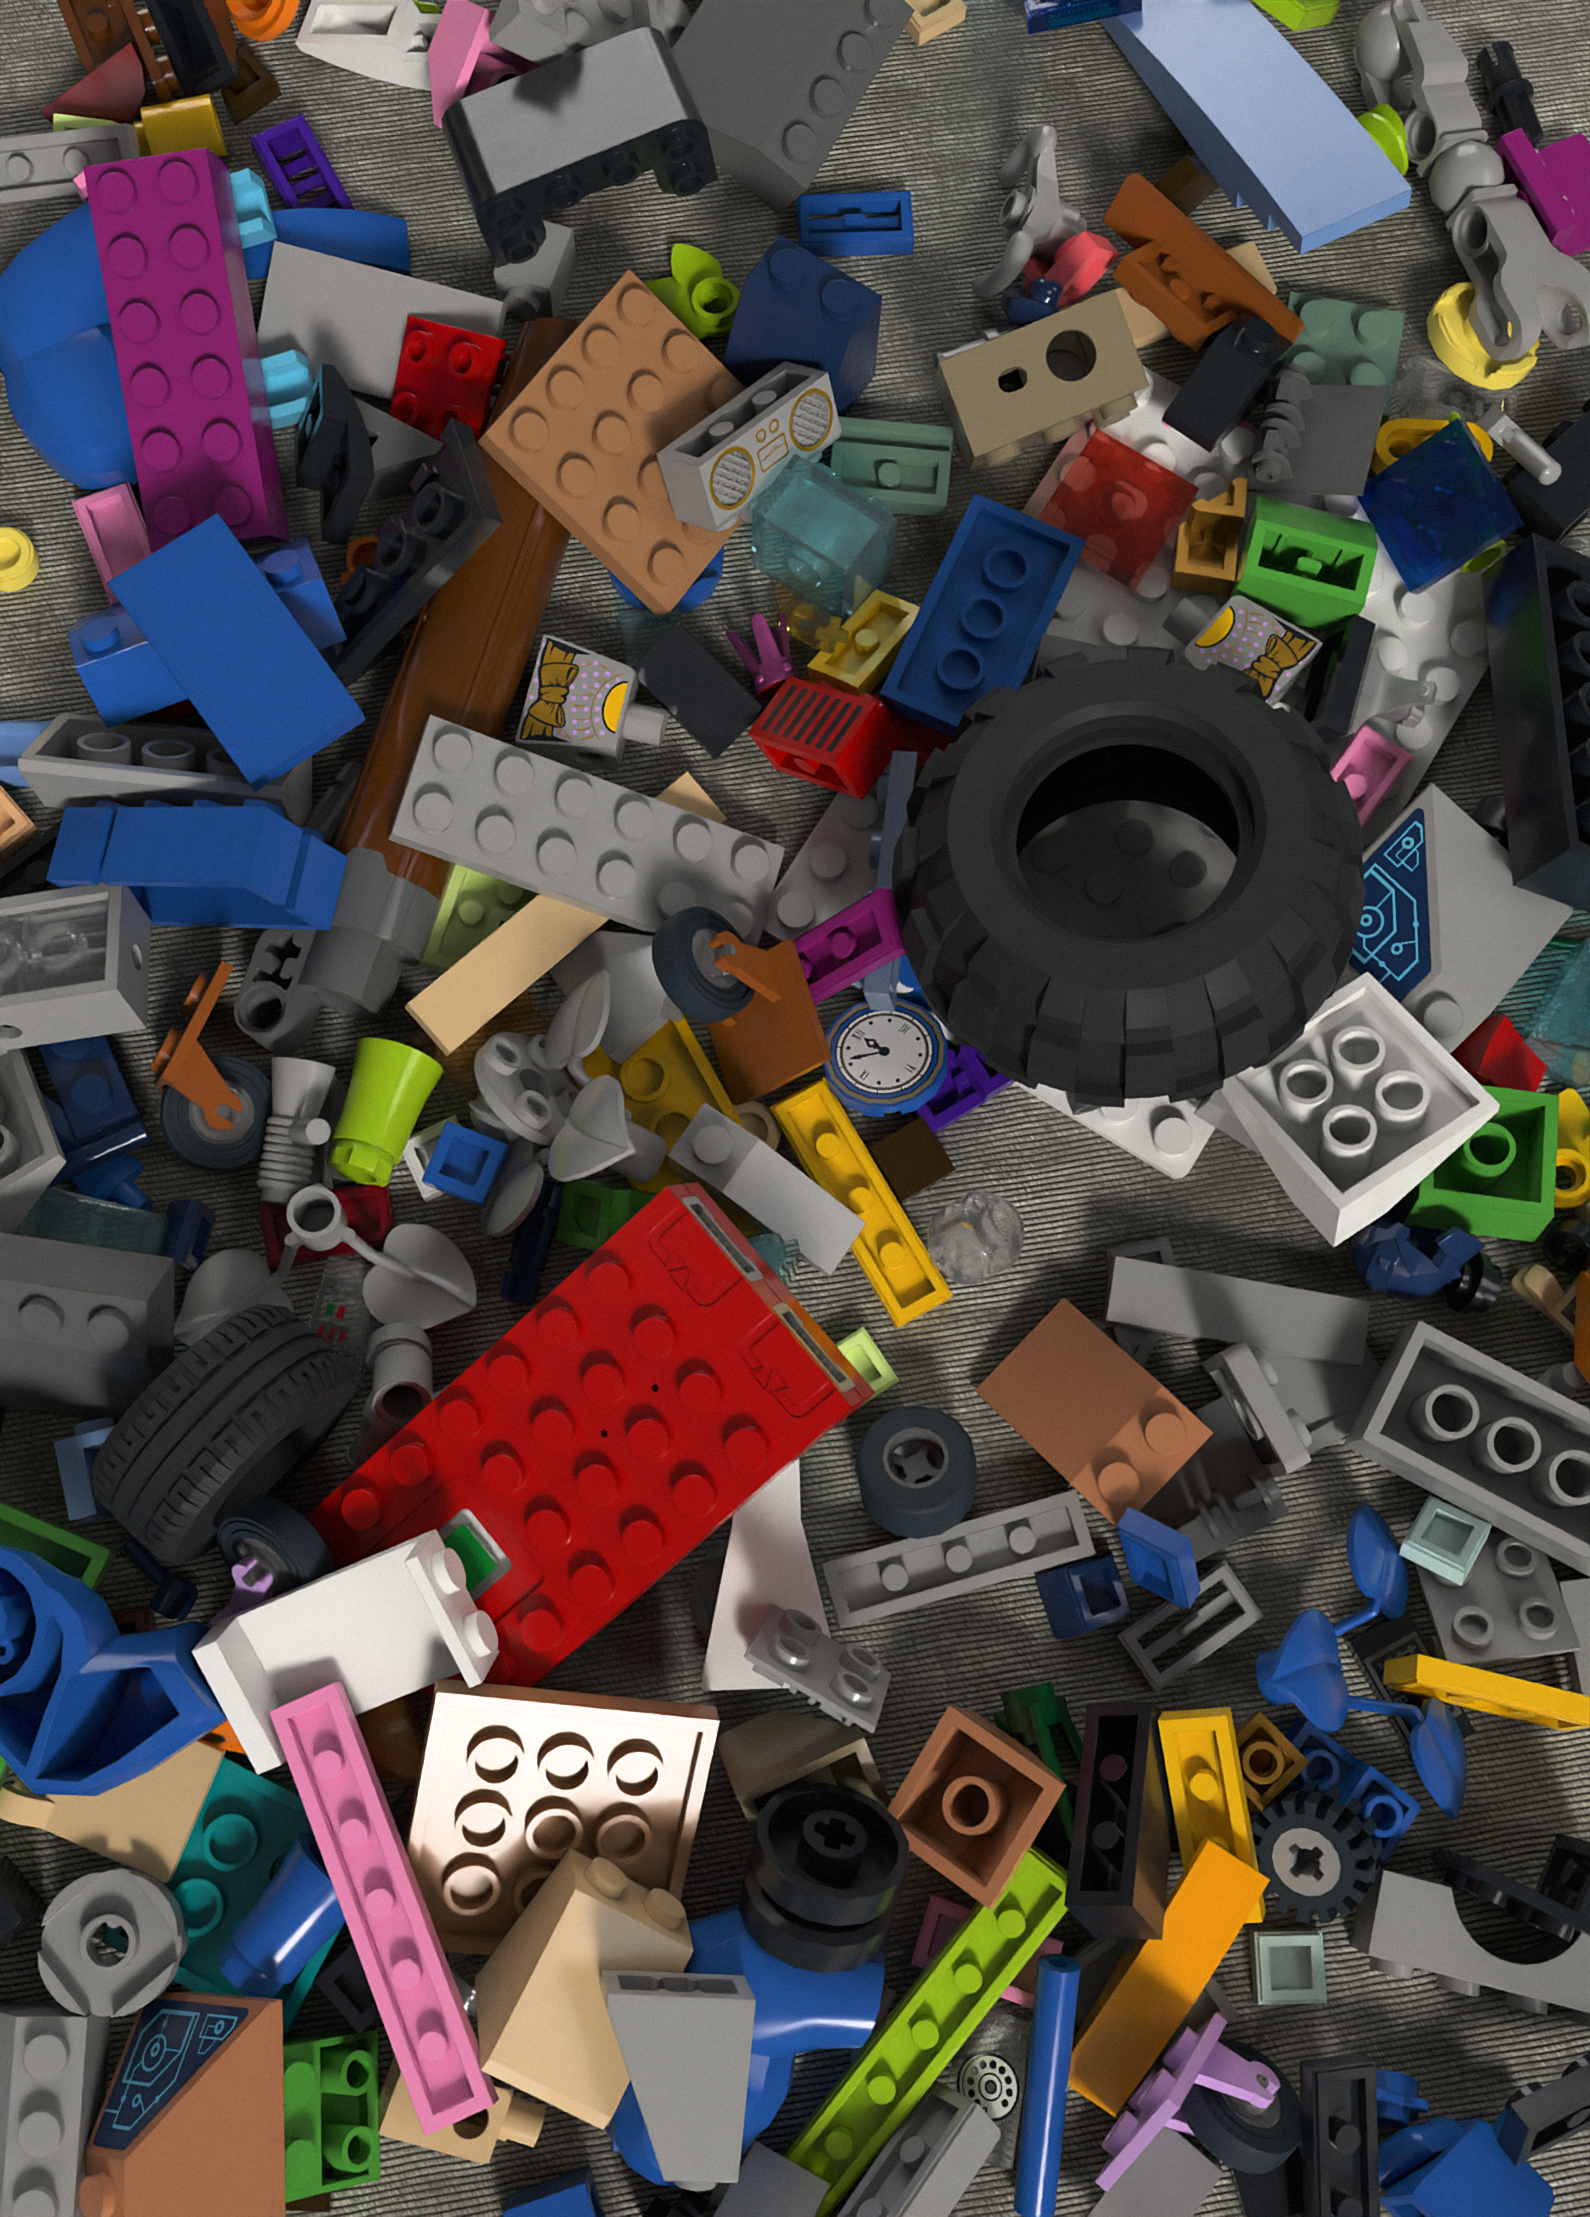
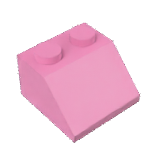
M447 0L428 49L434 125L442 128L441 119L445 111L453 103L541 67L539 64L490 42L489 28L495 13L468 0Z

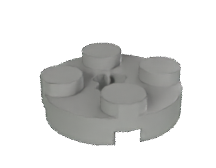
M128 1866L97 1870L82 1876L66 1886L46 1910L41 1927L45 1925L41 1936L42 1950L37 1951L38 1969L50 1994L57 2002L71 2012L84 2016L89 2014L100 2017L111 2016L110 2018L131 2014L158 1997L171 1983L177 1973L180 1960L186 1953L189 1944L188 1932L184 1927L181 1908L172 1892L159 1879L151 1874L132 1869ZM104 1922L112 1929L122 1926L129 1939L124 1942V1945L129 1947L122 1960L114 1953L102 1958L96 1951L95 1943L103 1940L102 1937L96 1936V1932Z

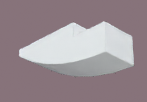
M311 0L295 43L302 52L335 66L400 86L431 91L428 49L442 14H422L413 0Z

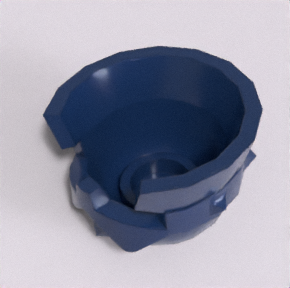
M1399 1201L1387 1213L1352 1236L1350 1253L1355 1269L1369 1287L1381 1293L1384 1297L1417 1301L1432 1296L1446 1283L1450 1284L1452 1280L1462 1277L1460 1272L1462 1266L1481 1251L1485 1245L1455 1226L1449 1230L1403 1225L1404 1203Z

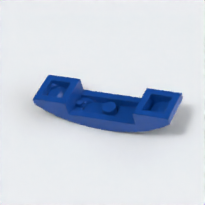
M301 208L271 211L278 239L242 249L247 280L268 278L274 241L412 277L406 220L367 211L333 208Z

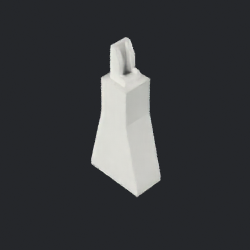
M799 1458L732 1516V1525L701 1675L702 1691L781 1689L790 1687L787 1683H784L783 1687L761 1674L752 1670L754 1664L743 1657L756 1632L759 1631L772 1604L784 1611L794 1609L805 1613L819 1624L823 1634L831 1638L801 1521Z

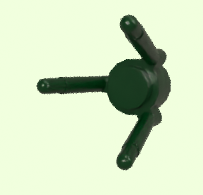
M1052 1681L1000 1694L1004 1712L993 1714L996 1727L1014 1738V1734H1018L1019 1742L1024 1746L1037 1743L1042 1762L1065 1783L1052 1739L1060 1737L1058 1727L1079 1768L1083 1741L1071 1720L1065 1696L1056 1698ZM1065 1787L1055 1805L1066 1839L1071 1844L1075 1814L1067 1788Z

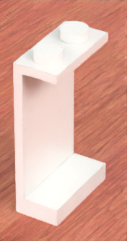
M434 1529L217 1621L191 1652L258 1775L282 1765L286 1760L269 1711L334 1682L343 1683L355 1715L429 1686L436 1682V1678L446 1679L460 1672L468 1687L471 1688L483 1682L499 1650L498 1636L491 1618L486 1612L478 1611L466 1588V1574L459 1556L453 1549L445 1547L437 1530Z

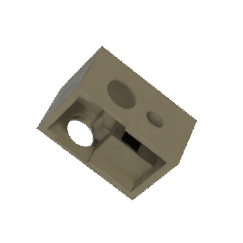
M1115 289L944 359L938 363L934 379L950 426L954 428V436L968 472L986 464L990 469L1014 460L1023 455L1022 449L1037 444L1040 441H1045V444L1049 445L1078 433L1080 431L1079 426L1090 421H1094L1097 430L1115 424L1130 416V411L1138 407L1136 400L1150 386ZM1054 351H1066L1073 354L1081 363L1083 378L1071 382L1057 378L1048 367L1046 355Z

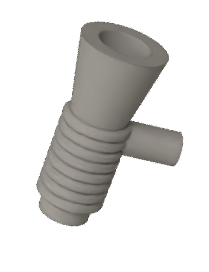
M271 1058L272 1116L267 1119L269 1126L266 1127L265 1132L267 1135L264 1136L266 1143L262 1147L264 1152L261 1154V1159L263 1161L260 1162L259 1167L261 1170L258 1171L260 1179L256 1182V1185L262 1188L260 1201L288 1206L291 1198L310 1184L311 1179L309 1176L312 1175L310 1168L314 1164L312 1159L315 1157L313 1150L316 1149L317 1145L325 1143L331 1134L329 1124L324 1119L318 1117L336 1071L335 1067L298 1058Z

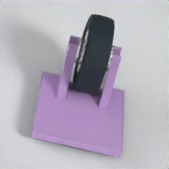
M259 1495L241 1502L224 1518L218 1528L217 1541L221 1555L231 1571L236 1584L229 1604L206 1626L212 1628L219 1620L335 1572L333 1559L326 1543L312 1524L298 1511L278 1499Z
M1215 2012L1198 2034L1186 2026L1162 2059V2062L1168 2066V2069L1162 2068L1159 2072H1156L1151 2068L1128 2098L1127 2104L1136 2112L1132 2115L1130 2112L1125 2111L1104 2139L1101 2147L1110 2154V2157L1095 2183L1107 2192L1164 2126L1196 2137L1212 2155L1234 2169L1252 2174L1269 2172L1280 2166L1292 2154L1302 2137L1301 2104L1295 2090L1282 2071L1258 2050L1239 2041L1218 2039L1227 2021Z

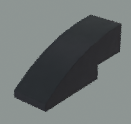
M144 0L186 98L209 93L212 95L240 78L235 36L225 0Z

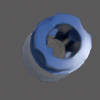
M302 1832L298 1835L276 1875L254 1906L232 1931V1940L217 1956L221 1963L220 1971L237 1990L251 1997L273 1999L284 1984L291 1983L314 1954L346 1923L314 1834Z

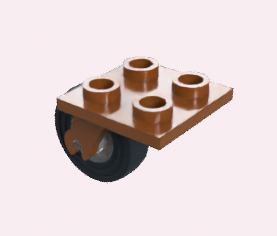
M700 906L681 910L659 926L652 941V960L658 980L671 1001L683 1013L697 1021L707 1023L732 1105L736 1104L737 1106L754 1101L832 1060L794 940H785L769 950L747 945L737 930L723 916L711 909Z
M221 961L212 975L203 970L200 971L179 1010L180 1013L190 1017L183 1032L181 1033L173 1028L170 1029L149 1068L160 1073L154 1089L163 1092L160 1104V1124L166 1141L184 1161L208 1171L238 1169L259 1158L264 1152L262 1147L266 1143L264 1136L267 1135L265 1130L269 1126L267 1119L272 1116V1083L267 1076L256 1066L241 1058L228 1055L207 1056L197 1041L211 1010L234 966L224 961Z

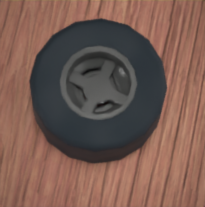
M916 1405L899 1408L875 1420L861 1438L856 1457L858 1484L863 1506L876 1524L894 1535L921 1539L941 1535L961 1522L973 1505L977 1485V1460L971 1437L956 1419L934 1408ZM928 1478L925 1482L916 1484L917 1481Z

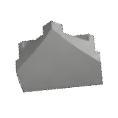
M597 931L554 965L549 972L568 998L577 987L594 974L599 973L602 969L609 971L610 1010L607 1025L599 1044L609 1058L622 1064L668 1022V1018L672 1021H681L683 1012L668 997L656 975L652 960V941L654 936Z

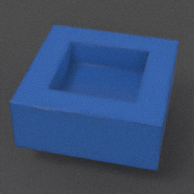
M447 1121L423 1175L422 1182L426 1186L485 1208L510 1148L504 1142Z

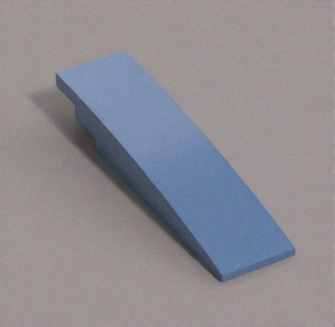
M1130 0L1132 4L1127 5L1126 10L1097 17L1234 207L1238 209L1248 204L1267 232L1280 227L1299 255L1409 207L1412 187L1323 79L1248 0Z

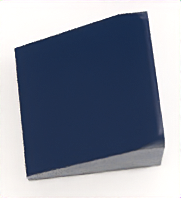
M184 1199L172 1201L168 1206L153 1255L174 1258L175 1269L195 1273L204 1259L216 1220L215 1212L198 1200Z
M1111 1551L1036 1576V1584L1052 1633L1056 1639L1083 1634L1133 1616Z

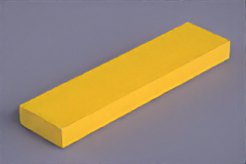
M825 1077L770 1106L769 1110L778 1123L783 1137L805 1175L866 1222V1225L849 1250L895 1329L897 1330L951 1299L953 1296L952 1292L838 1099L830 1091Z

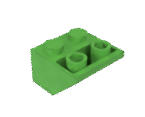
M1256 494L1229 600L1234 595H1242L1287 622L1321 631L1354 614L1359 615L1366 603L1378 551L1374 524Z
M365 2029L360 2035L356 2030L287 2035L283 2039L285 2203L380 2180L378 2029ZM322 2167L334 2169L333 2176L322 2178Z

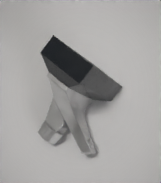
M1357 614L1320 632L1318 640L1323 644L1312 661L1299 713L1310 723L1324 741V744L1357 732L1366 720L1374 716L1406 727L1415 728L1421 723L1425 714V705L1434 704L1438 690L1434 681L1405 679L1387 672L1380 662L1378 649L1373 647L1376 624Z

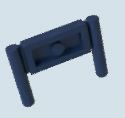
M108 1035L38 1045L73 1133L81 1145L63 1153L66 1163L46 1190L152 1142L151 1135L142 1120L143 1116Z

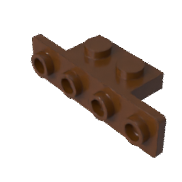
M56 0L86 75L90 74L127 44L134 41L145 63V76H150L160 103L173 101L170 93L180 90L167 54L155 57L151 47L160 44L161 41L147 7L136 10L132 0Z

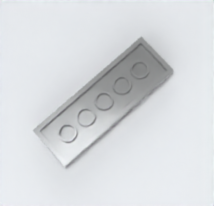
M430 715L426 721L388 840L653 935L665 920L679 911L696 906L705 907L723 916L737 930L745 944L758 947L786 849L785 847ZM694 945L695 950L702 952L698 947Z

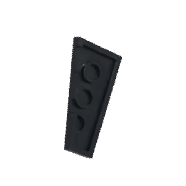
M451 418L440 435V439L447 445L433 467L422 463L409 484L412 490L416 492L400 519L389 515L377 534L379 540L376 545L374 560L370 566L362 563L357 565L334 601L335 610L347 637V640L325 647L330 667L336 675L353 680L503 523L470 426Z

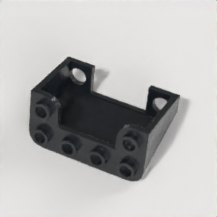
M641 27L630 30L462 98L453 103L445 111L441 119L444 134L475 219L497 268L510 263H523L536 256L546 239V229L540 214L553 209L572 207L585 196L610 186L629 184L638 178L640 174L652 169L658 186L663 192L676 194L681 197L693 195L702 190L705 185L718 180L707 128L665 37L660 30L653 27Z

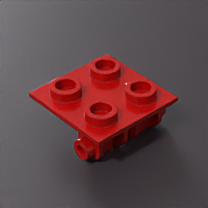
M408 315L389 415L442 443L440 435L452 418L470 426L477 443L488 421L487 414H490L492 410L489 407L491 395L497 396L498 390L493 389L494 383L501 385L506 361L510 360L511 355L505 354L507 341Z

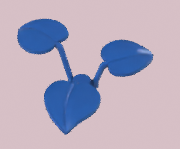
M1366 1501L1357 1502L1359 1507L1350 1518L1346 1548L1353 1577L1359 1589L1367 1596L1363 1607L1332 1625L1325 1615L1317 1609L1301 1612L1288 1629L1279 1648L1263 1651L1258 1655L1256 1660L1258 1686L1267 1703L1272 1706L1294 1703L1313 1725L1324 1732L1340 1730L1344 1724L1348 1708L1405 1718L1413 1727L1409 1739L1410 1752L1424 1786L1450 1820L1459 1819V1812L1465 1794L1467 1760L1461 1730L1451 1711L1438 1698L1425 1699L1420 1711L1418 1707L1410 1704L1351 1696L1348 1694L1347 1683L1341 1671L1342 1663L1338 1659L1339 1649L1336 1637L1377 1616L1380 1609L1388 1619L1400 1618L1406 1608L1409 1593L1407 1565L1405 1558L1399 1555L1401 1547L1393 1531L1371 1505L1367 1504Z

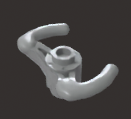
M1042 124L1028 133L1011 152L998 173V181L1001 186L1011 188L1018 183L1029 166L1027 185L1020 192L1013 190L1001 208L998 223L1003 226L1002 237L1008 242V245L999 264L987 275H981L974 279L972 290L978 297H993L1005 290L1019 275L1032 254L1049 263L1051 261L1054 262L1053 259L1057 250L1068 239L1075 235H1080L1083 231L1087 230V220L1080 216V209L1059 199L1055 161L1058 135L1057 130L1051 124Z

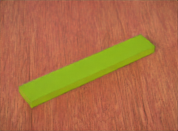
M1031 1844L994 1909H988L979 1901L976 1902L780 2154L830 2184L816 2217H829L1068 1910L1064 1905L1068 1871L1035 1844Z

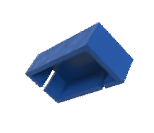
M199 799L193 801L192 807H176L157 800H145L142 807H127L112 801L98 800L95 802L94 807H65L46 880L61 888L99 885V882L108 886H127L150 918L151 925L331 930L348 857L324 843L325 836L321 832L293 824L283 817L284 811L282 808L262 800L247 799L244 801L243 806H225L214 801Z

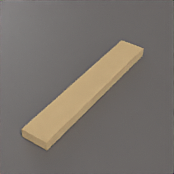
M688 771L654 798L721 824L727 820L725 815ZM539 894L408 1002L404 1008L443 1053L448 1056L601 927L609 918Z

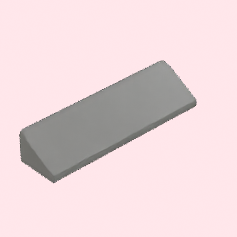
M935 2080L897 2128L837 2217H948L999 2141L1001 2136L1000 2129L978 2103Z

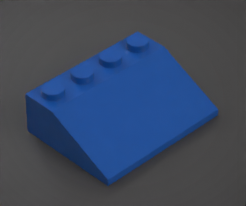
M307 536L249 556L317 650L347 640ZM121 604L78 619L67 635L75 668L107 729L188 699Z

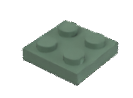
M1290 291L1285 305L1304 322L1305 328L1293 344L1283 366L1290 363L1301 365L1306 370L1305 376L1310 384L1388 385L1389 390L1380 423L1381 427L1386 423L1390 415L1405 312Z

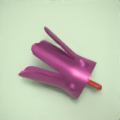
M785 611L780 614L781 637L778 629L769 628L765 617L761 613H755L751 618V625L761 663L749 645L740 640L735 632L731 630L725 632L728 640L752 675L757 698L760 700L773 699L789 676L801 679L791 660Z

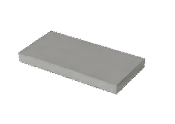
M274 241L257 332V342L261 359L295 349L307 356L313 379L316 380L321 363L334 365L349 389L392 400L408 315L501 339L508 304L492 298Z

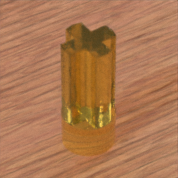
M801 599L787 601L779 611V626L780 614L785 611L788 634L821 651L834 653L836 642L846 643L848 640L849 631L840 627L841 618Z

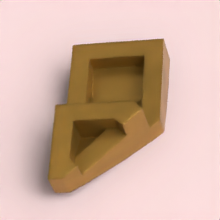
M1238 477L1231 481L1226 492L1208 502L1201 498L1191 504L1187 519L1179 524L1176 534L1170 587L1230 596L1235 582L1239 533L1245 518L1248 478Z

